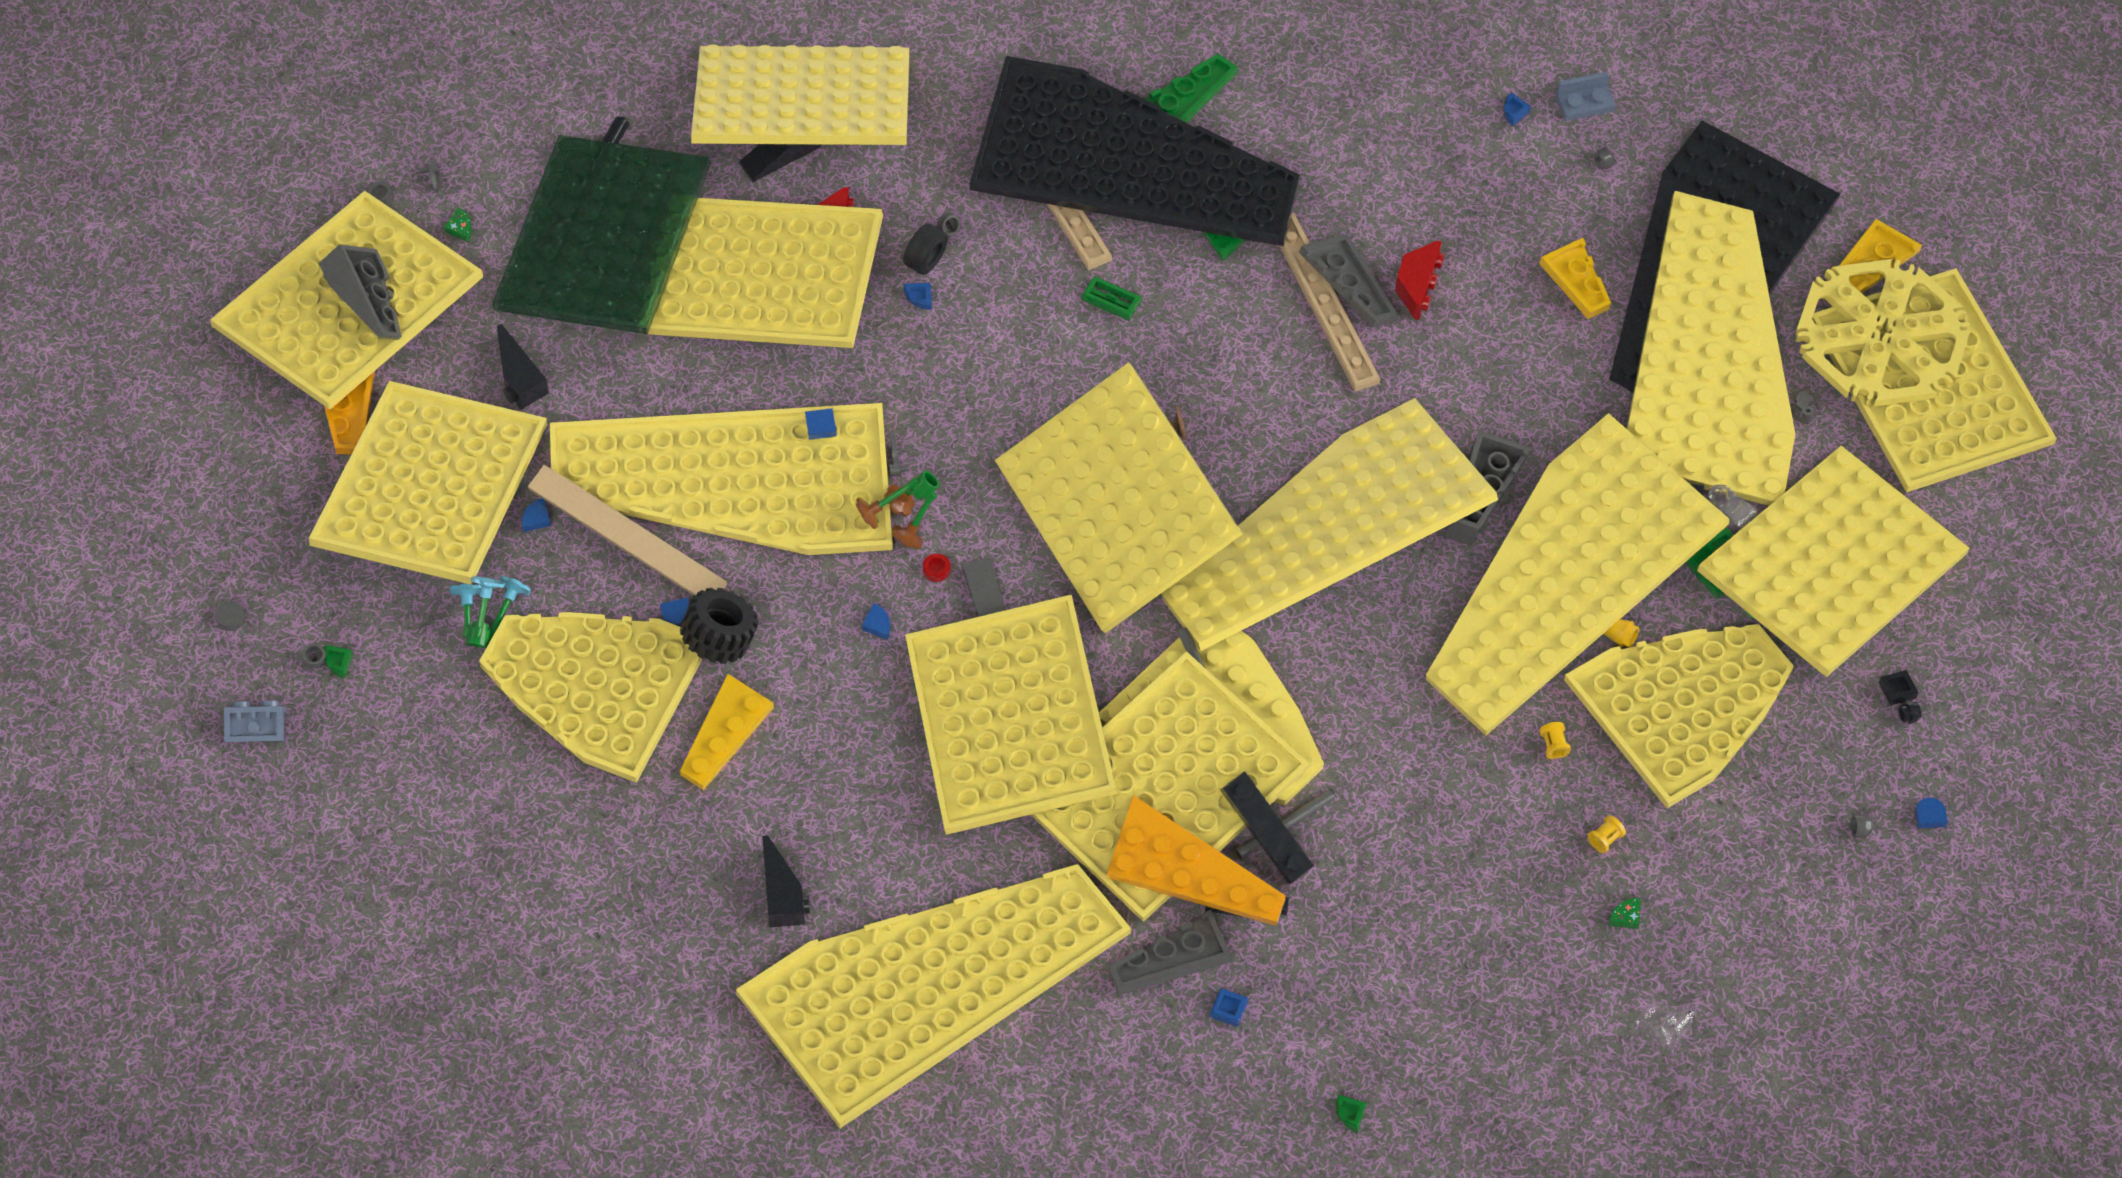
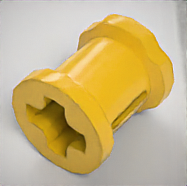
M1551 722L1539 729L1540 736L1544 738L1547 749L1545 754L1548 759L1562 758L1570 754L1571 747L1569 744H1566L1563 733L1565 726L1562 722Z
M1607 815L1603 820L1604 823L1599 828L1587 834L1589 843L1603 854L1609 850V845L1617 838H1622L1626 834L1623 824L1612 815Z

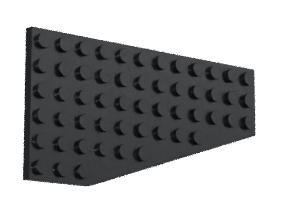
M1006 56L969 188L977 192L1284 246L1300 182V174L1273 161L1267 162L1234 146L1232 141L1199 125L1195 127L1162 111L1160 106L1127 90L1123 92L1090 76L1089 72L1084 69Z
M1702 120L1662 173L1609 380L1634 392L1672 196L1675 191L1753 211L1769 295L1837 203L1840 193Z

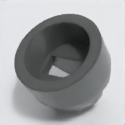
M1607 146L1599 149L1595 154L1594 161L1599 162L1597 166L1601 169H1608L1617 164L1616 159Z
M944 213L938 218L937 226L938 229L944 231L948 236H953L959 231L961 221L952 213ZM946 222L950 225L949 228L946 227Z
M311 643L303 648L302 661L305 666L317 668L323 664L325 650L321 645ZM309 652H314L315 662L311 661Z
M1853 814L1850 821L1852 836L1854 838L1869 836L1874 828L1872 819L1867 815Z

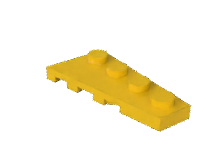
M1875 219L1839 266L1893 259L1890 265L1891 268L1894 267L1897 260H1900L1899 266H1901L1919 253L1922 245ZM1878 272L1853 275L1849 277V282L1861 293H1864L1882 280L1884 275Z
M727 674L680 769V775L704 790L773 710L774 703Z

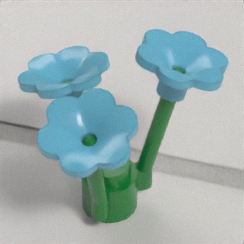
M472 576L471 582L479 585L465 583L450 586V594L461 596V606H464V631L462 637L466 638L465 644L487 648L510 602H514L517 594L530 595L531 589L516 579L500 576L498 581L492 578ZM506 587L507 590L503 596L505 600L489 630V624L484 623L488 598H491L494 588ZM473 595H480L482 599L477 622L473 621L471 626L470 606L473 605Z

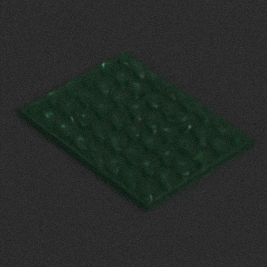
M558 135L492 302L493 309L506 313L648 335L711 165L710 158L707 156Z

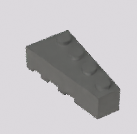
M1480 430L1478 431L1468 460L1496 491L1498 500L1448 525L1445 537L1470 546L1472 545L1523 467L1532 448Z

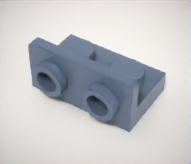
M1608 72L1592 73L1588 76L1574 79L1567 78L1558 82L1555 98L1565 121L1615 111L1616 104L1608 87Z
M246 701L232 702V707H224V742L284 741V713H286V707L279 706V701H261V707H250V702Z

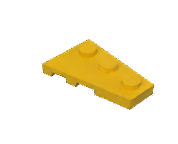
M1581 238L1542 256L1539 264L1583 315L1590 319L1609 310L1611 301L1601 278L1596 275L1592 257L1588 256L1586 252L1584 238Z

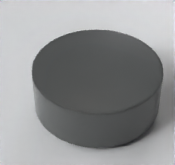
M384 181L374 182L366 190L367 193L387 206L394 199L392 186Z
M225 602L215 612L218 626L225 631L237 630L245 622L244 610L236 602Z

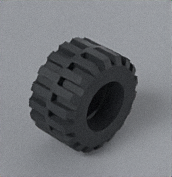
M706 588V591L701 590L697 592V595H694L680 625V635L683 636L684 644L689 645L688 649L691 652H696L698 657L702 659L707 658L709 662L713 663L715 661H719L720 664H726L727 661L733 663L738 658L741 659L745 652H747L758 627L757 613L752 610L753 606L751 603L745 602L744 597L741 595L737 596L731 590L728 592L724 588H717V590Z

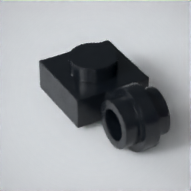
M1907 670L1880 677L1879 685L1890 706L1902 704V706L1898 707L1901 721L1909 724L1916 723L1922 717L1920 705L1911 700L1917 699L1919 692Z

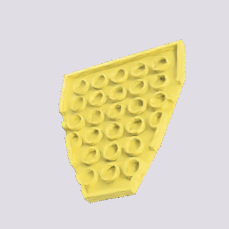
M562 612L559 613L558 617H541V614H529L528 616L505 615L479 663L480 667L520 711L581 761L637 783L703 659L698 657L696 652H691L688 649V644H684L683 636L680 635L681 627L661 619L649 618V622L632 621V617L623 616L622 620L605 619V615Z
M1759 624L1746 625L1742 628L1735 626L1724 627L1723 631L1707 632V629H1697L1665 636L1658 642L1647 644L1646 641L1637 642L1635 647L1621 649L1618 646L1610 648L1565 674L1564 681L1664 806L1669 808L1716 779L1765 719L1794 666Z
M1242 630L1202 651L1197 647L1205 668L1310 763V768L1274 801V803L1286 805L1324 767V762L1299 708L1255 641ZM1180 637L1099 712L1103 726L1186 652Z

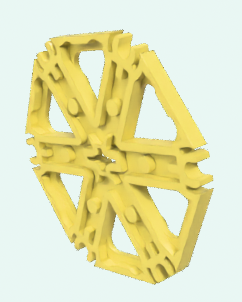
M1893 259L1835 266L1831 270H1826L1824 277L1828 281H1824L1818 276L1815 282L1813 281L1795 333L1797 335L1796 342L1804 341L1807 343L1800 347L1799 352L1803 354L1802 358L1845 398H1848L1850 390L1853 391L1851 401L1855 402L1858 395H1864L1867 398L1865 403L1867 406L1871 404L1873 397L1876 398L1873 407L1935 399L1936 395L1940 396L1943 388L1939 384H1943L1949 389L1952 383L1954 384L1971 331L1969 329L1970 322L1961 323L1958 321L1965 319L1967 313L1963 310L1964 307L1920 267H1918L1916 275H1913L1915 268L1913 264L1910 265L1909 270H1901L1899 268L1900 260L1895 262L1893 268L1890 267ZM1875 272L1884 275L1885 283L1877 307L1849 282V277ZM1916 285L1925 287L1943 304V308L1940 310L1903 315L1911 289ZM1821 298L1825 299L1849 322L1824 326L1816 325L1812 317L1818 300ZM1885 323L1887 324L1886 334L1883 336L1882 341H1880V330L1883 329ZM1944 338H1954L1955 340L1951 358L1947 363L1936 361L1916 343ZM1863 350L1856 372L1852 376L1843 375L1824 357L1826 354ZM1889 358L1914 379L1918 385L1897 389L1884 387L1882 379Z

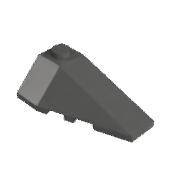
M339 244L319 262L324 279L379 338L399 340L401 332L397 314L390 305L393 295L392 291L387 289L386 286L389 276L377 249Z

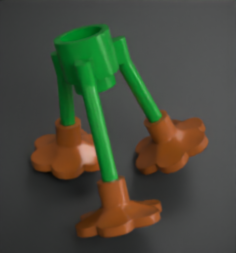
M923 471L904 486L898 487L895 484H891L887 488L888 492L885 493L884 499L881 501L876 500L869 505L861 497L857 498L856 507L861 513L863 520L868 525L870 524L873 529H876L879 522L876 514L882 511L883 506L886 504H890V509L893 513H901L903 516H908L912 512L911 509L915 506L912 497L914 496L919 500L925 498L926 500L913 522L910 521L907 527L894 525L892 528V536L900 540L903 545L920 549L923 539L916 534L919 529L918 524L931 502L937 498L934 491L939 488V482L931 472Z

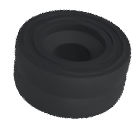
M926 223L922 225L913 235L905 250L904 264L921 275L928 274L941 259L948 243V235L932 224Z

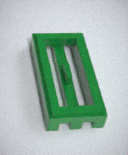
M1094 276L1083 292L1081 300L1130 321L1132 314L1137 310V306H1140L1142 297ZM1096 286L1110 293L1106 294L1100 290L1095 289L1094 287ZM1117 296H1119V297H1121V298H1123V299H1126V300H1128V301H1130V302H1132V303L1129 304V303H1127V302H1124V301L1118 299Z

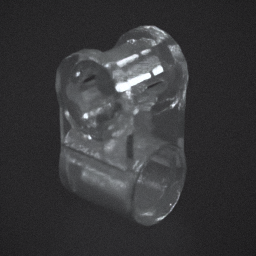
M1718 484L1711 487L1707 500L1729 518V524L1725 528H1728L1733 535L1758 516L1757 510L1728 486Z

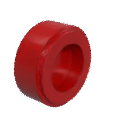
M935 553L924 559L923 574L928 580L941 582L949 577L951 563L945 555Z

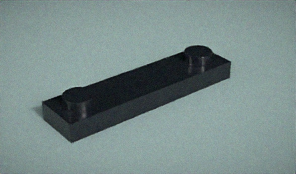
M1245 771L1219 789L1289 884L1293 883L1314 866Z

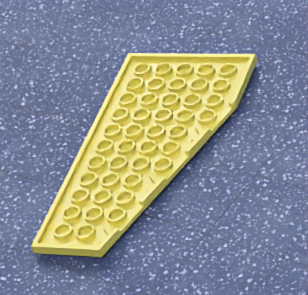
M1675 191L1672 196L1626 429L1689 484L1704 485L1705 490L1770 506L1786 490L1795 429L1754 214L1751 210Z
M1414 398L1342 434L1238 525L1243 535L1166 589L1161 595L1165 604L1182 627L1188 629L1194 643L1202 651L1497 501V493Z
M882 403L550 423L551 469L622 515L805 555L893 550L890 504L883 506V510L876 514L879 521L877 523L878 528L873 529L870 524L868 525L863 520L861 513L856 507V499L859 497L870 505L876 500L881 501L884 499L885 493L888 492ZM833 408L836 437L809 440L805 412Z
M1608 413L1548 465L1427 672L1426 680L1487 736L1604 634L1614 623L1620 620L1729 524V518Z
M1076 864L1042 874L1040 878L999 890L993 888L953 900V903L908 916V913L865 925L863 929L822 941H818V939L809 941L737 988L736 995L837 1126L842 1128L1131 934V928L1081 867Z

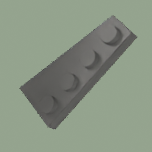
M1348 234L1301 246L1299 253L1371 327L1391 323L1396 320L1397 312Z
M1210 909L1203 913L1202 918L1191 923L1188 921L1179 926V930L1167 937L1165 935L1155 940V944L1148 948H1139L1109 965V974L1118 995H1123L1231 962V954Z

